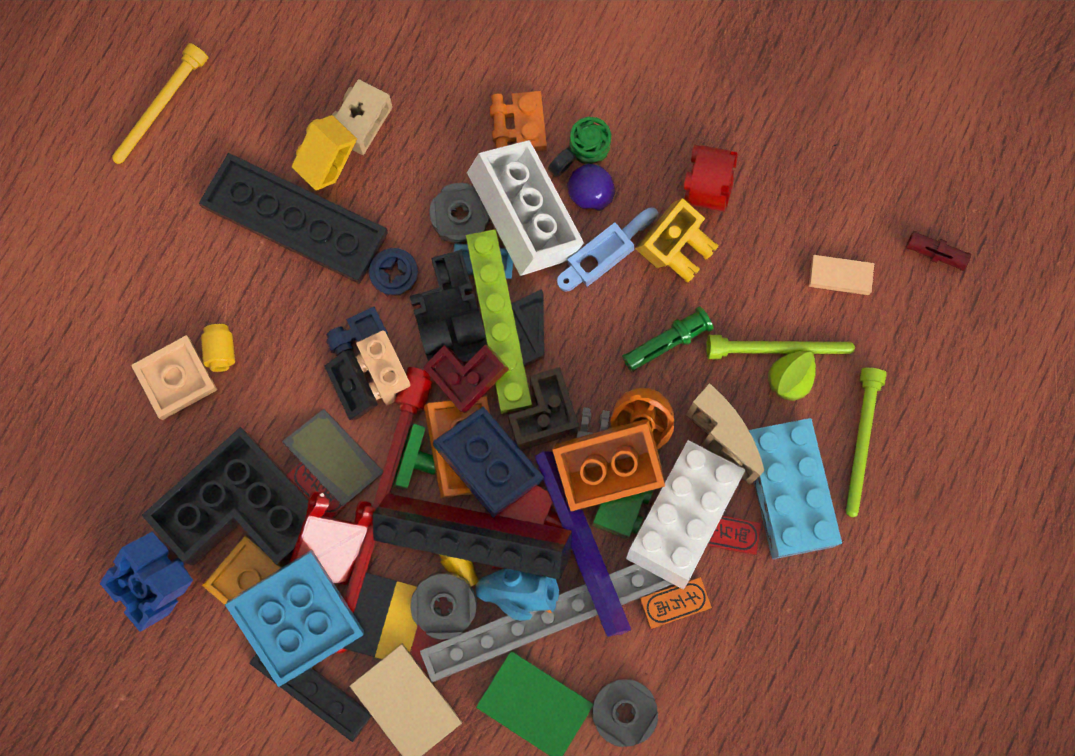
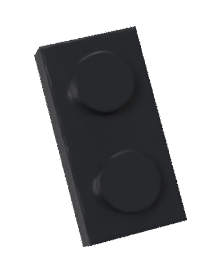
M353 350L342 352L324 366L349 420L359 419L378 405Z

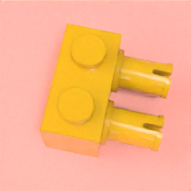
M682 198L673 202L635 249L656 268L668 265L688 283L693 279V274H697L700 268L680 252L682 246L687 242L706 260L713 254L712 250L715 251L719 245L699 229L700 224L705 218Z

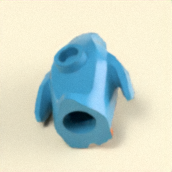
M507 568L481 577L475 587L476 596L479 599L498 605L505 614L520 621L531 619L532 614L529 612L544 610L548 613H553L559 597V587L556 579Z

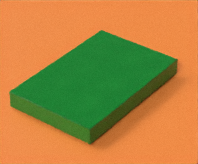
M511 651L476 708L547 755L563 756L592 709L593 703Z

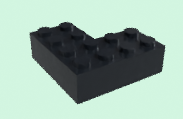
M239 427L144 512L142 516L183 563L194 566L240 524L276 565L284 567L290 562L307 514L309 499L250 434Z

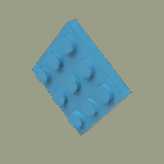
M310 550L228 600L225 604L278 687L364 635L363 628L313 550Z

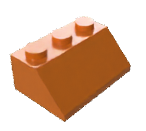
M648 418L556 443L552 449L570 511L665 487L658 450Z

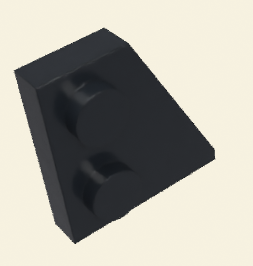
M542 289L511 304L524 367L544 358V293Z

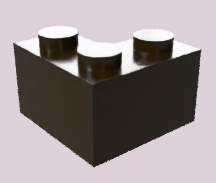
M558 367L531 375L530 386L537 406L508 415L515 443L521 451L575 435L579 430L561 368Z

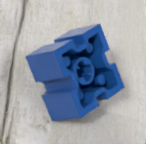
M153 532L123 546L113 561L115 566L107 570L100 582V585L115 603L118 601L123 603L126 607L124 614L139 632L167 617L179 602L176 598L183 595L193 582V579L184 568L182 560L175 558L170 561L168 559L169 550Z

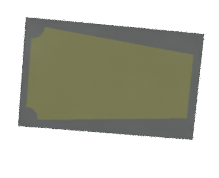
M324 409L282 441L342 506L383 473V470Z

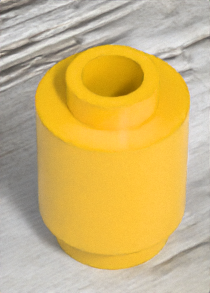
M225 324L208 325L204 327V333L201 335L203 365L210 368L213 372L227 371L229 366L235 363L233 335Z

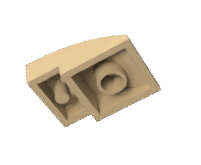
M709 383L693 401L686 416L708 433L702 445L712 453L745 469L742 479L750 485L764 472L757 446L736 410Z

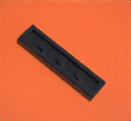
M256 654L249 664L275 683ZM312 667L280 686V688L351 742L355 741L372 717L365 707Z

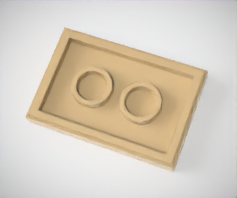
M403 643L350 685L351 689L402 756H422L462 724V720Z

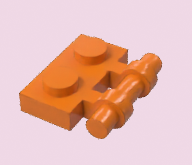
M541 91L512 93L511 105L504 104L502 94H493L491 96L492 105L489 107L490 117L494 120L492 140L496 143V149L508 146V143L511 142L520 143L530 140L535 151L547 150ZM505 118H514L515 129L509 130L506 128Z

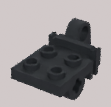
M458 250L431 258L439 288L410 296L413 307L417 305L422 307L413 311L428 361L444 345L449 347L462 362L469 361L484 345H487L474 293L465 296V292L472 291V286L462 251Z

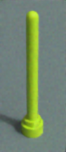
M708 335L706 341L708 359H721L722 356H727L728 353L790 354L798 351H812L813 354H851L855 350L852 342L728 341V338H722V335Z
M877 368L861 369L860 382L865 390L846 505V514L849 517H856L859 513L877 391H881V386L885 385L887 372Z

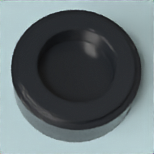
M566 148L551 162L548 170L555 177H559L574 163L576 155L569 148Z

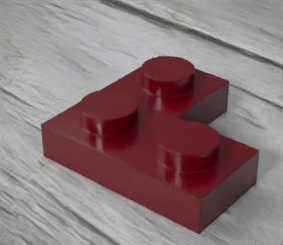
M444 345L423 367L460 412L466 413L509 370V367L487 345H484L466 365L449 347Z

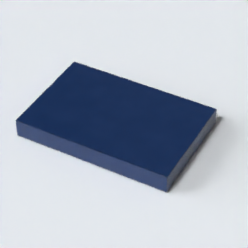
M484 406L433 441L435 449L493 518L544 479V476Z

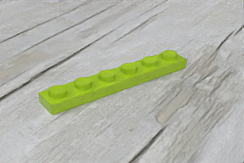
M496 229L468 234L466 239L487 345L509 367V370L495 383L501 414L532 408Z

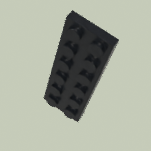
M230 153L225 157L199 201V205L202 208L358 284L361 283L373 258L388 234L387 228Z

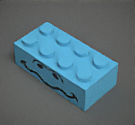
M808 418L749 430L764 467V472L754 481L772 559L833 548L842 544L812 419Z

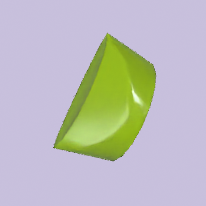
M793 352L779 358L772 364L768 372V382L771 390L778 397L784 400L795 401L805 397L810 392L816 375L813 352Z

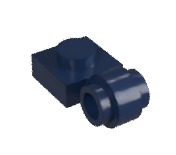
M373 306L346 319L350 327L349 330H344L342 326L330 330L326 334L328 338L326 343L331 353H335L338 356L344 351L353 350L352 344L355 340L359 342L380 331H385L388 336V332Z

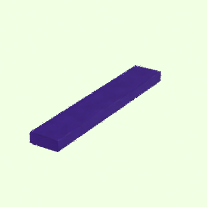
M543 451L535 456L541 474L544 476V482L563 529L572 530L571 549L606 636L622 635L631 631L583 510L570 511L553 452Z

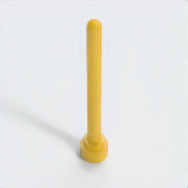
M188 43L182 51L183 57L181 60L183 62L112 156L115 163L121 164L124 162L192 69L202 68L208 60V56L200 48L192 43Z

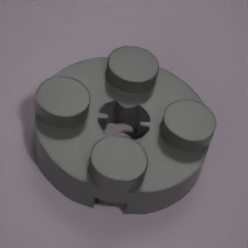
M453 183L441 189V193L436 198H433L430 204L429 214L432 226L444 241L465 244L467 243L466 235L486 231L490 222V217L475 187L467 183ZM463 207L464 212H469L467 217L464 216L462 220L452 217V212H457L455 208Z
M437 572L420 582L412 595L410 608L414 622L427 635L436 639H450L460 635L471 624L475 617L477 600L475 592L466 578L451 572ZM440 597H447V600L453 603V609L448 608L449 613L443 614L440 608H435V601L439 602Z
M615 680L605 685L596 695L593 702L592 719L598 733L607 742L619 747L634 746L646 741L654 732L658 722L657 704L651 691L643 684L634 680ZM625 703H628L632 706L630 712L634 717L629 722L625 719V723L618 720L619 713L616 709L620 704L624 707Z

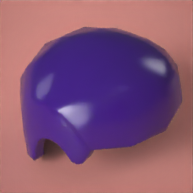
M585 164L574 170L567 183L569 197L582 209L603 210L612 202L616 192L611 175L603 167L595 164Z

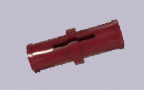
M914 230L906 244V249L928 256L932 262L937 263L940 261L961 271L966 269L971 258V253L946 244L947 241L943 239L937 241Z

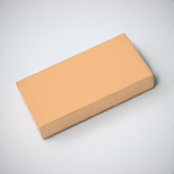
M813 255L809 287L870 295L872 292L874 263Z

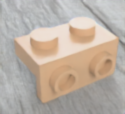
M380 331L356 343L361 353L356 358L363 373L369 371L374 380L368 384L376 400L382 398L387 406L394 403L396 393L410 387V382L386 332Z

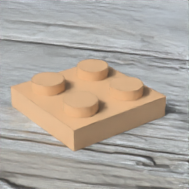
M187 335L131 365L158 418L161 420L217 391L211 376Z

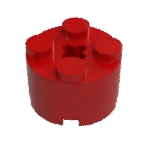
M694 145L691 156V163H693L692 171L687 172L684 183V190H686L684 200L691 206L725 212L733 187L734 170L732 169L737 166L738 152L704 145Z

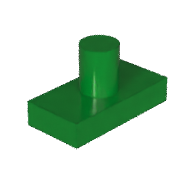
M417 424L410 426L392 487L401 490L407 489L413 469L435 475L433 455L419 451L426 427Z

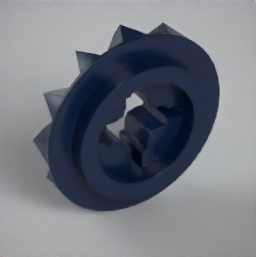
M389 248L381 251L373 258L369 267V276L376 290L381 291L387 296H401L403 292L411 290L413 284L418 279V267L413 256L407 251L399 248ZM397 262L398 270L403 275L395 276L391 283L390 276L385 271L392 270Z

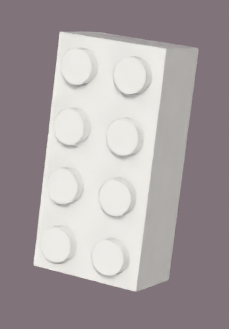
M530 140L478 153L467 174L519 275L522 276L568 261L567 259L574 255L584 242Z
M688 440L665 482V487H662L632 543L626 559L684 590L745 469Z

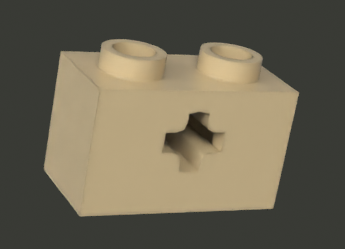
M358 79L354 87H349L346 91L339 111H335L332 115L357 138L352 150L364 155L393 107L389 94Z

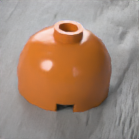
M636 388L625 392L617 400L611 414V427L614 428L648 418L656 447L659 449L672 436L674 431V412L669 400L660 392L650 388Z

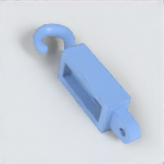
M653 207L645 209L622 230L614 222L568 258V265L570 267L558 276L557 283L562 291L568 292L582 282L588 287L634 251V244L630 239L638 231H643L658 217V210ZM588 256H592L598 261V266L591 272H585L580 266V263Z

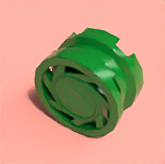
M585 117L573 125L570 131L569 148L576 155L577 161L583 164H593L598 161L601 162L607 157L610 151L612 135L609 126L597 117Z

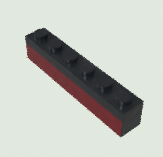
M389 493L373 513L374 541L559 580L571 557L572 530L498 515L493 518L488 513Z

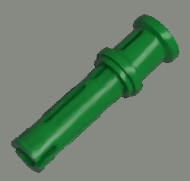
M699 306L695 308L693 314L682 320H674L670 329L648 340L632 351L623 354L622 358L628 369L634 372L637 368L659 357L679 344L688 345L691 343L692 338L704 331L711 332L714 329L713 324L705 310Z

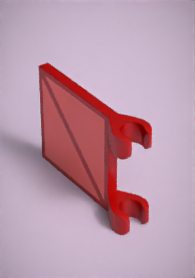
M313 491L310 494L307 514L289 563L313 550L333 583L347 585L366 531L373 522V513L376 509L371 507L372 504L370 502L360 501L356 508L355 522L324 517L323 514L328 508L329 500L324 496V493Z

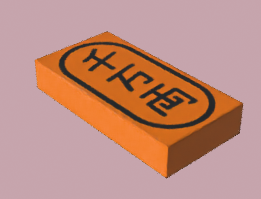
M701 577L688 581L684 590L674 586L640 598L650 629L712 608Z

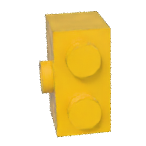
M333 115L322 119H315L308 125L306 129L307 134L303 143L296 150L297 156L292 165V168L316 191L336 183L357 141V138Z

